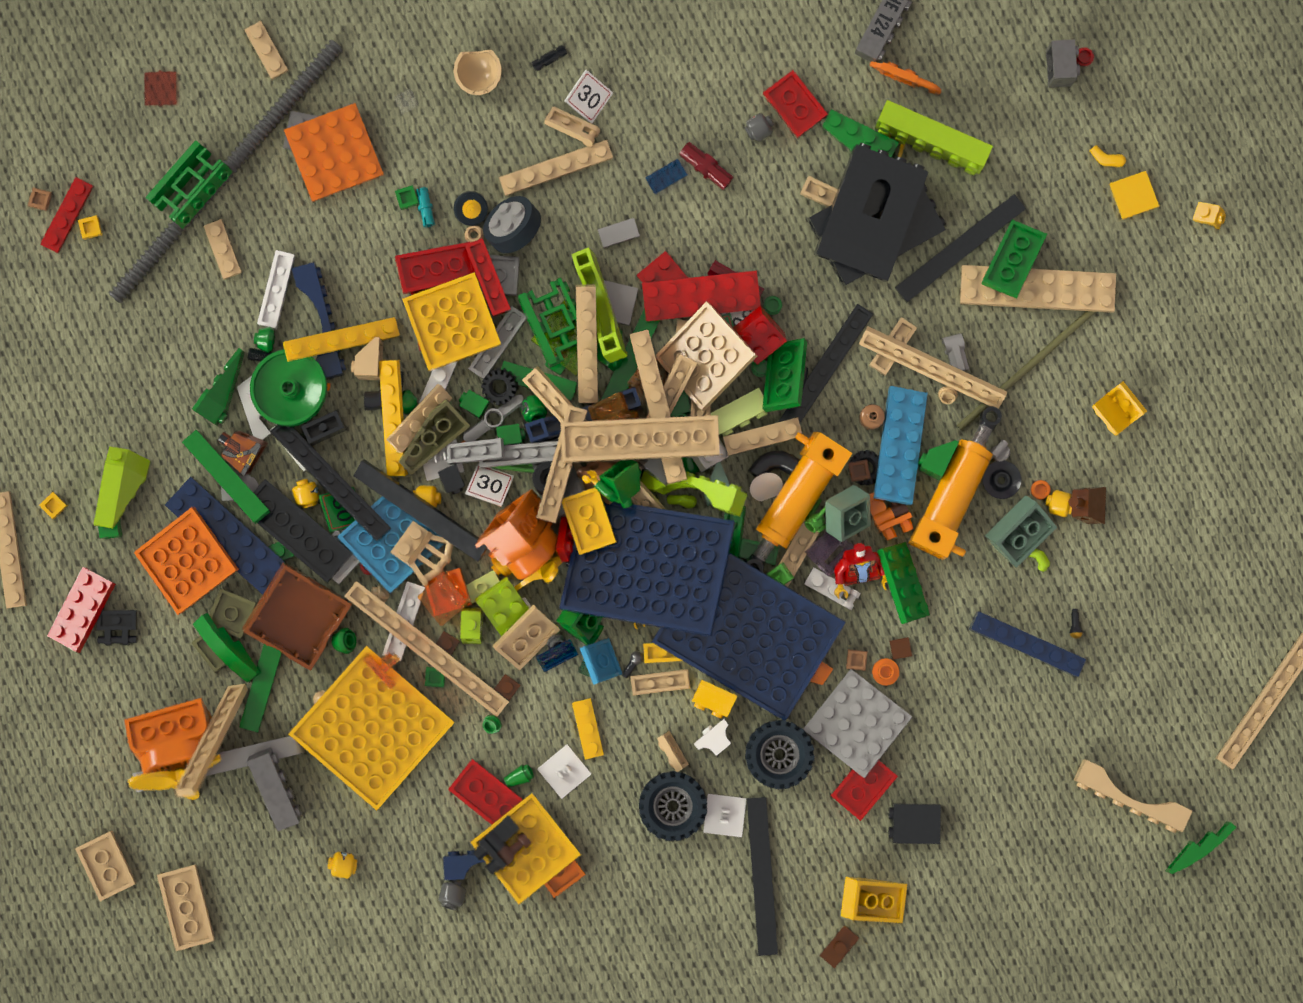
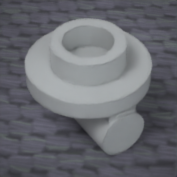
M1001 440L997 446L992 448L993 460L1000 462L1010 456V449L1005 440Z

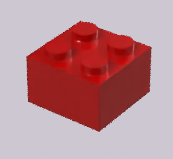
M761 306L733 327L736 333L757 355L753 360L757 365L787 341L785 332Z

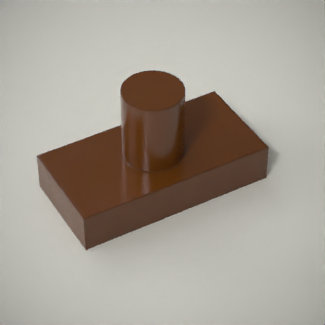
M844 925L819 956L833 968H836L859 940V937Z

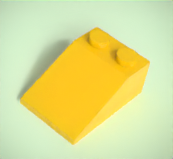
M846 877L841 916L858 921L903 923L908 884Z

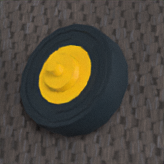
M468 191L457 197L453 210L459 222L464 225L474 226L480 224L485 219L488 205L482 195L477 192Z

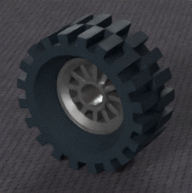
M774 720L759 726L751 734L746 744L745 759L751 774L760 783L774 789H788L800 784L803 779L805 780L809 771H811L815 758L814 746L809 735L801 727L792 722ZM775 740H778V747L774 743ZM781 740H784L785 743L781 747ZM772 743L774 749H772L768 745ZM789 743L791 747L785 749V747ZM766 748L769 749V750L772 751V752H771V753H765ZM777 749H782L785 752V756L781 760H777L774 757V752ZM793 749L794 753H787L788 751ZM765 755L772 757L766 760ZM787 756H794L793 760H790ZM774 760L772 765L770 766L768 762ZM785 760L789 761L790 765L787 766ZM776 762H778V769L773 768ZM781 762L783 763V765H784V767H785V768H783V769H781Z
M675 771L664 772L653 777L645 785L639 799V814L647 830L654 834L655 837L665 839V841H681V839L691 837L703 825L707 815V799L700 784L691 776ZM674 791L678 792L676 798H674ZM667 792H671V798H669ZM682 794L684 797L678 800L679 796ZM663 795H665L666 798H667V801L664 800V799H662L661 797H662ZM659 800L664 802L665 805H658ZM674 800L678 802L679 807L676 811H670L667 808L669 801ZM684 800L687 801V804H680ZM681 807H687V811L681 809ZM659 808H665L663 811L659 812ZM679 811L684 813L683 817L680 816ZM668 812L666 817L664 818L662 814ZM670 814H672V820H668ZM674 814H677V816L679 817L678 820H675Z

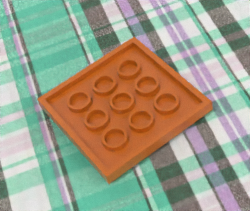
M356 103L284 129L312 202L384 175Z
M191 507L134 552L177 615L182 614L239 570L195 507Z

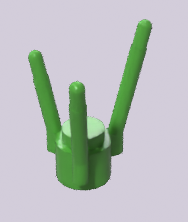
M818 499L804 522L806 528L813 533L817 531L821 533L826 528V523L823 524L825 521L823 514L826 512L825 507L819 513H815L822 499Z

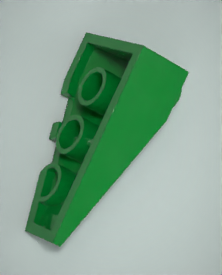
M240 348L224 366L225 372L223 374L220 373L214 378L213 387L211 389L206 388L192 408L193 411L216 426L219 423L223 424L228 417L226 413L229 410L245 354Z
M563 610L556 620L566 632L586 646L595 643L604 626L600 625L603 617Z

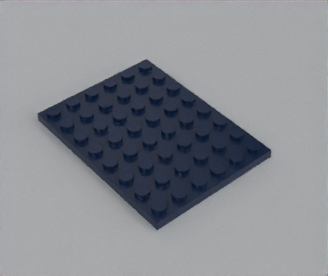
M603 502L617 543L579 555L574 541L559 609L712 636L736 524L735 521L634 504L631 507L623 508L617 502H612L610 505Z
M729 552L712 636L660 627L652 643L786 721L846 621Z

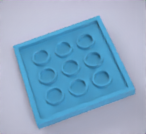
M382 496L371 508L391 527L387 534L376 542L355 520L337 536V539L352 552L354 557L391 594L414 573L410 566L390 553L412 521L430 531L433 535H439ZM434 541L428 543L437 550L445 545ZM424 549L421 553V555L426 559H429L431 556H433V554L426 549ZM419 560L415 561L418 568L423 565Z

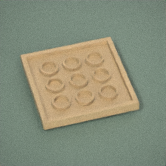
M707 301L655 355L657 361L668 373L671 371L679 353L697 361V365L684 391L702 411H705L757 357L755 352Z

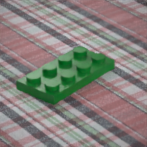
M1011 220L981 284L1017 299L1045 242L1047 233Z
M805 338L786 341L768 356L762 407L765 412L801 406L807 341Z
M903 542L877 550L901 625L930 616L907 543Z

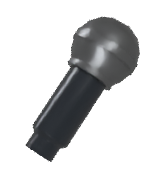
M634 651L631 654L630 662L623 671V677L628 678L636 665L643 661L644 657L641 652Z

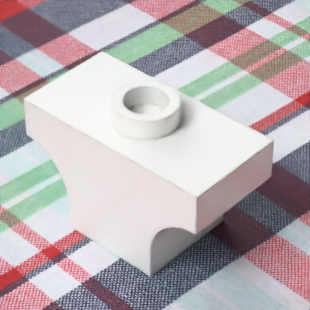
M723 719L714 727L709 725L702 731L704 735L694 745L698 750L709 748L717 756L731 744L725 734L728 723Z

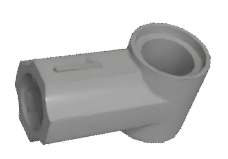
M959 333L942 338V344H945V354L948 355L950 365L962 371L969 370L962 334Z

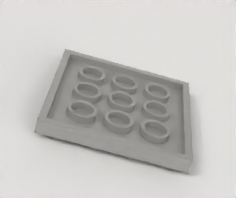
M850 669L803 730L865 779L913 717Z

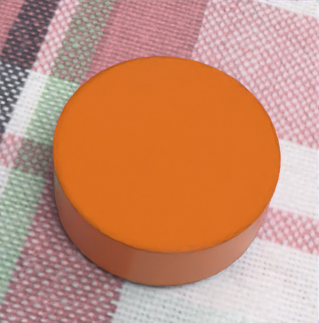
M1038 480L1031 486V494L1038 500L1045 499L1050 494V485L1046 481Z

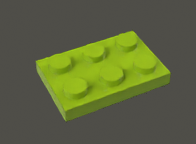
M507 577L475 598V601L501 637L529 610V607Z

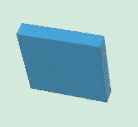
M609 638L580 648L593 685L622 675Z

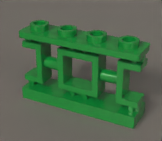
M196 140L145 197L161 212L168 205L172 207L174 211L169 218L182 229L190 223L191 219L203 208L204 204L216 193L218 188L233 172L220 159L213 166L209 164L207 160L212 154ZM201 162L203 166L196 173L194 169ZM211 170V175L206 180L203 179V176ZM194 176L199 182L187 195L181 189ZM175 191L178 193L172 201L168 200ZM185 198L187 202L179 209L177 206Z
M561 277L556 281L550 282L553 292L537 299L533 290L518 295V301L549 369L558 363L564 362L561 352L577 346V339L570 342L566 334L575 330L572 322H575L577 326L576 302L574 298L570 299L568 294L570 292L569 286L566 281H562ZM558 287L569 310L566 309L564 303L556 307L553 306L551 299L559 296ZM530 299L534 306L543 302L547 311L539 314L541 322L538 321L529 301ZM562 311L568 327L552 333L545 318ZM545 334H547L549 340L560 337L563 345L555 348L557 357L554 356Z

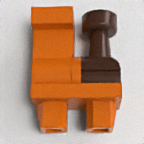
M874 492L870 494V515L879 533L882 532L887 541L897 537L893 529L896 525H900L903 534L913 530L912 515L905 504L891 502V506L886 507L884 500L874 499Z

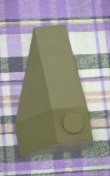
M445 399L430 412L400 458L399 463L411 475L470 427L466 417L453 403Z

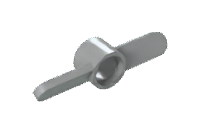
M516 395L498 409H489L485 413L484 419L464 433L463 439L466 442H472L488 430H496V427L502 426L504 418L520 407L524 397ZM491 413L499 414L501 417L500 423L490 425L487 422L488 415Z

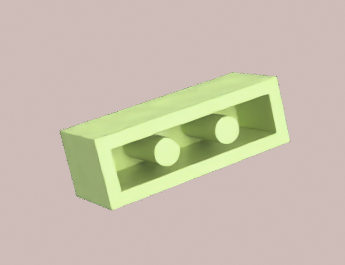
M760 388L711 413V416L718 415L719 436H728L734 433V428L738 426L744 428L751 424V419L755 417L761 419L768 415L762 409L764 396Z

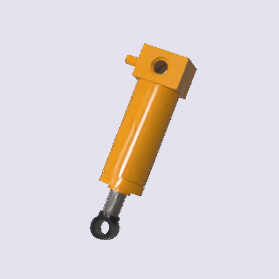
M988 407L981 413L979 426L972 441L959 440L925 514L919 519L908 544L941 560L946 559L951 552L962 557L965 555L966 550L955 545L959 534L957 530L993 457V454L985 448V444L991 432L995 430L1002 418L1001 411L997 407ZM987 413H993L995 415L994 422H990L987 420ZM930 534L936 536V543L931 542Z
M800 432L796 434L795 439L805 445L799 453L802 458L756 528V531L762 534L761 537L763 539L754 554H751L745 562L748 564L756 563L757 569L762 572L766 564L767 555L778 545L787 549L833 475H839L852 455L850 451L821 432H813L810 438ZM825 449H827L828 456L826 458L823 457V452Z

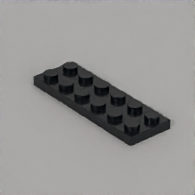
M266 479L253 492L270 511L258 524L325 582L328 583L353 555L351 551Z

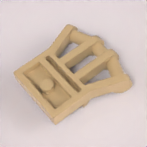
M412 521L390 553L410 566L423 586L429 584L428 581L441 575L446 564L451 562L454 545L440 536L433 535L430 531ZM434 541L446 544L444 554L428 543ZM424 549L440 559L437 565L421 555ZM419 560L432 570L423 575L415 561Z

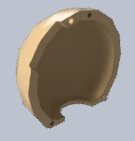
M492 50L461 52L454 63L453 72L455 80L462 90L472 95H483L496 88L501 79L502 67L499 58Z

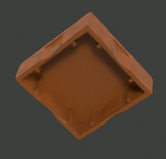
M283 562L242 629L244 633L267 646L278 649L286 657L311 671L325 649L329 637L338 628L352 604L346 598Z

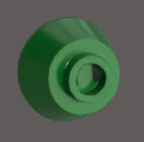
M272 327L259 329L258 333L254 334V344H257V348L267 353L273 351L275 330Z
M404 390L402 392L403 414L409 415L419 403H417V398L411 390Z
M345 627L333 635L331 643L336 651L350 654L356 647L357 639L354 632Z

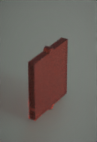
M161 70L158 72H144L145 105H159L160 107L163 105H176V72H162Z

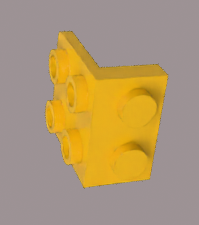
M1124 381L1092 406L1096 415L1103 420L1108 430L1116 436L1147 412Z

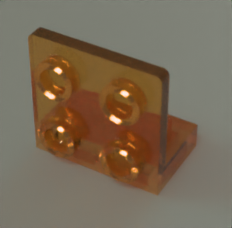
M441 572L436 576L437 580L418 595V599L440 626L446 624L471 602L448 572Z

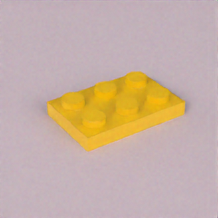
M596 488L563 498L562 505L579 555L617 543L601 494Z

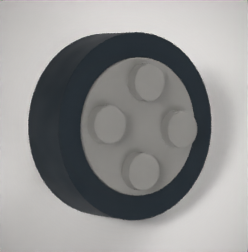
M510 197L499 203L489 213L483 227L484 236L497 251L501 253L515 252L532 243V239L538 232L541 224L540 212L526 197Z

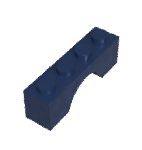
M468 850L467 854L462 855L459 854V851H450L448 855L443 856L444 880L465 879L468 870L473 865L485 861L484 859L479 861L473 854L474 850Z

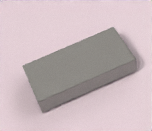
M634 218L598 229L603 248L640 237Z

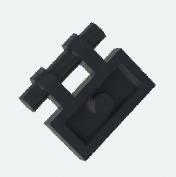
M137 610L102 611L97 619V630H105V636H98L97 643L105 644L106 646L121 643L123 645L137 643L138 637L130 636V630H137ZM112 630H122V636H113Z

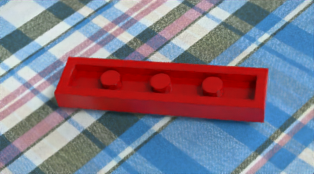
M75 177L40 245L59 253L94 187L93 185Z
M483 238L466 244L465 247L493 317L510 311L509 303Z

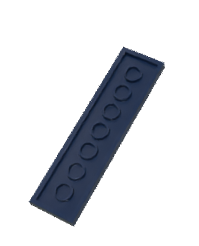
M190 477L165 506L177 517H180L191 507H195L239 570L237 572L263 595L278 569L285 561L196 480Z

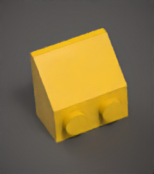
M701 680L692 702H695L694 707L703 711L705 708L712 710V715L722 719L723 716L728 717L737 695Z

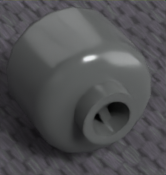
M758 113L747 120L745 130L751 140L755 139L759 142L772 134L774 123L769 115L765 117L764 114Z
M450 880V882L442 884L438 897L442 907L456 910L457 907L463 905L466 889L461 886L462 882Z

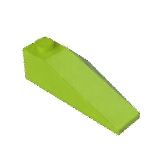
M109 446L102 475L94 526L112 529L115 527L125 512L126 506L135 497L140 485H143L145 482L150 460L129 449Z

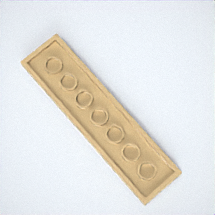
M962 265L960 304L1111 313L1115 311L1116 273L1031 269L1016 299L981 284L989 266Z
M718 415L561 423L562 463L720 456Z

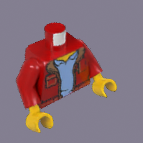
M857 543L854 545V549L846 550L843 553V558L840 559L834 568L835 584L838 586L834 590V594L838 599H840L839 594L842 591L844 598H848V592L843 588V584L849 586L880 579V576L883 577L881 583L886 590L885 583L887 579L878 552H873L871 546Z

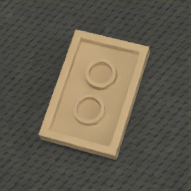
M533 605L493 647L518 670H521L547 644L548 639L557 634L561 629Z
M112 831L75 848L99 901H103L137 884Z

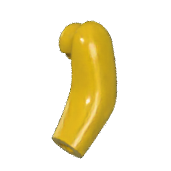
M1097 145L1090 150L1097 162L1103 166L1122 167L1126 163V158L1122 154H1106Z

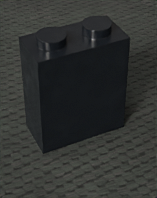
M892 803V807L888 809V818L892 819V827H888V839H892V843L940 844V804Z

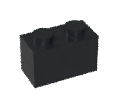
M337 410L301 426L311 446L347 430Z

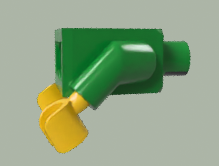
M619 460L599 476L600 480L597 479V473L593 470L587 472L591 479L587 475L582 476V480L585 483L592 482L595 485L594 487L611 502L620 503L623 508L631 507L633 504L631 498L640 491L641 470L638 462L634 460Z

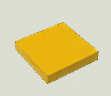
M1146 171L1109 184L1122 220L1159 207Z

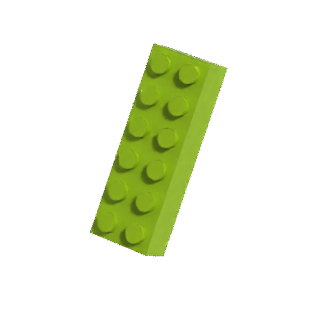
M889 100L886 101L875 126V129L878 130L877 132L886 136L891 135L899 144L905 145V143L912 145L914 150L918 152H923L924 150L930 153V157L936 160L941 158L947 160V164L952 167H963L965 172L971 175L980 174L993 148L988 143Z

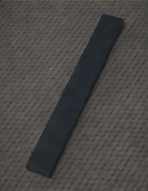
M1013 194L895 287L896 291L906 303L1026 210L1025 206Z
M857 303L808 376L802 392L801 406L786 409L778 422L798 417L799 423H801L873 316V313Z
M277 425L270 431L286 450L376 542L391 530V527L292 426Z
M367 460L361 461L354 474L355 478L477 562L481 561L487 546L485 544L478 548L475 546L479 537Z
M766 797L747 798L758 956L777 955L778 947Z

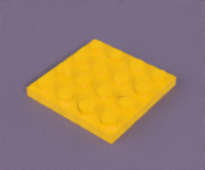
M475 272L402 299L428 371L501 345Z
M532 793L470 842L476 849L480 845L479 842L500 824L507 815L520 828V831L506 842L510 847L518 841L517 836L521 832L532 842L528 848L523 846L514 856L512 863L503 871L500 869L494 873L518 904H521L581 855ZM488 854L483 858L487 864L493 860Z

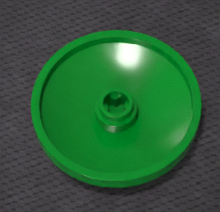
M285 350L273 352L265 357L255 368L250 381V396L254 407L266 420L279 426H296L309 421L320 411L327 395V379L321 365L312 356L288 362Z

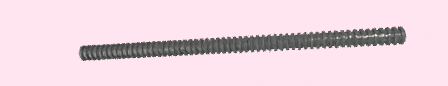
M329 40V44L325 45L326 48L321 49V53L317 54L318 57H314V61L309 63L310 66H306V70L301 72L302 75H298V80H294V84L290 85L291 88L286 89V93L282 94L283 97L278 98L279 101L274 103L275 106H271V110L266 112L267 115L262 116V121L259 120V124H255V129H251V133L247 134V138H243V142L239 143L240 146L235 147V151L231 152L232 155H228V159L223 161L233 171L229 178L233 177L234 172L237 173V169L241 168L240 165L245 163V159H249L248 156L253 154L252 151L257 150L256 147L261 145L260 142L265 141L264 138L269 136L268 133L273 132L272 129L277 127L276 124H280V119H284V115L288 114V110L291 111L292 106L296 105L295 102L300 101L299 98L304 96L303 93L308 92L307 89L312 87L311 84L316 83L315 80L320 78L319 75H323V70L326 71L327 66L331 65V61H335L334 58L339 56L338 53L343 52L342 47L334 40ZM225 182L218 188L219 191L222 190V186L226 185ZM209 200L204 204V209L206 208L205 205L210 203ZM196 214V215L191 219L190 222H194L193 219H194L195 217L197 218L198 215ZM175 222L168 223V228L165 227V231L160 233L161 236H157V240L152 242L153 245H149V249L144 251L145 254H141V258L136 260L137 263L132 264V269L129 268V272H125V277L120 278L121 281L116 283V287H112L113 290L109 291V295L117 302L123 303V298H127L126 295L131 293L130 290L135 289L134 286L139 284L138 281L143 280L142 277L147 275L146 272L151 271L150 268L155 266L154 263L159 262V257L162 258V254H166V249L171 248L170 245L174 244L173 241L178 240V236H181V232L186 231V227H189L190 224H187L182 229Z

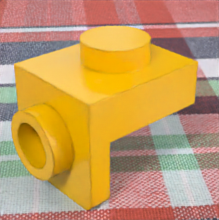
M1198 202L1193 220L1198 223L1213 225L1214 228L1220 229L1221 224L1225 222L1226 214L1219 205Z

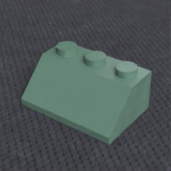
M1025 495L985 537L1017 568L1057 526L1036 501Z

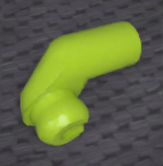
M668 495L667 503L690 509L695 507L697 499L692 495Z
M1035 549L1029 555V557L1037 560L1039 563L1037 568L1040 571H1047L1050 561L1044 551Z

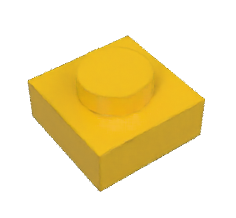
M97 215L78 220L84 240L103 235Z
M52 492L39 506L52 519H55L68 505L55 492Z

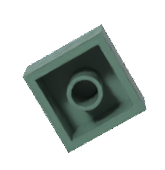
M856 485L825 501L826 532L839 541L843 542L871 526L870 494Z

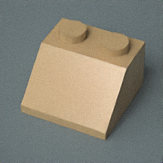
M375 337L355 355V361L351 363V372H354V375L359 380H380L379 361L383 360V341L379 337Z

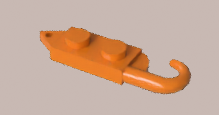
M871 61L869 65L879 71L880 74L914 88L915 86L927 88L930 93L935 95L941 94V88L938 85L918 77L910 69L902 70L892 62L877 63Z

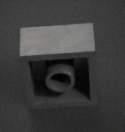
M1075 40L1051 41L1046 49L1048 88L1070 87L1076 81L1077 76L1080 75V65L1076 63L1079 48L1078 45L1075 46Z

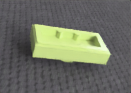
M494 570L466 585L472 604L476 602L475 598L500 582Z

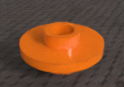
M880 659L872 668L873 678L880 685H891L899 677V667L891 659Z

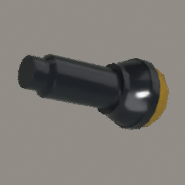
M1072 609V626L1069 633L1072 638L1077 639L1083 635V630L1079 623L1078 609Z

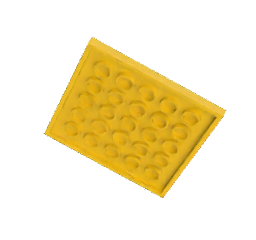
M366 645L288 735L377 811L455 722Z

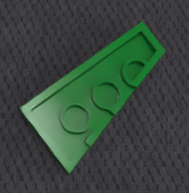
M832 109L822 125L827 132L844 144L851 152L854 145L865 143L871 146V150L876 152L883 150L889 153V157H893L899 145L898 141Z

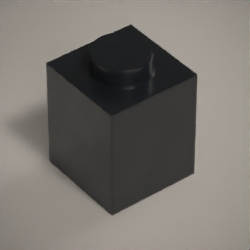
M457 464L438 471L446 493L451 492L454 495L463 491L462 487L465 486Z

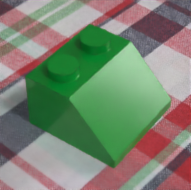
M955 440L929 449L927 454L923 452L918 462V466H920L919 471L940 481L959 442Z

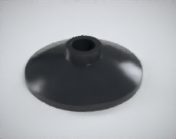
M996 461L987 467L983 476V486L992 497L1007 499L1018 492L1021 486V474L1014 464L1008 461ZM999 477L1004 478L1005 482L1003 484L998 483Z

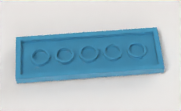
M895 386L889 387L874 499L905 505L913 504L928 393Z

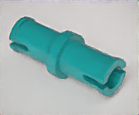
M428 188L416 189L419 201L418 211L421 212L423 227L435 226L432 213L433 204L430 203Z

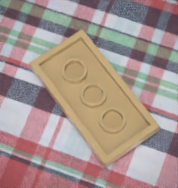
M197 865L158 874L157 878L175 950L179 951L215 941Z

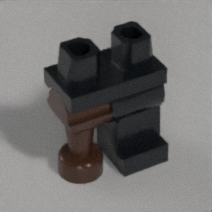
M509 815L479 842L480 845L473 852L479 861L487 854L493 859L485 866L491 875L500 869L503 871L512 863L514 856L523 846L528 848L532 844L528 837L521 832L517 836L518 841L510 847L506 842L520 831V828Z

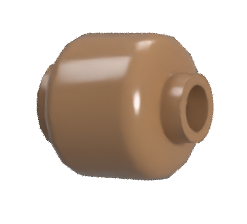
M875 404L865 406L859 415L860 424L867 430L878 429L885 420L883 409Z

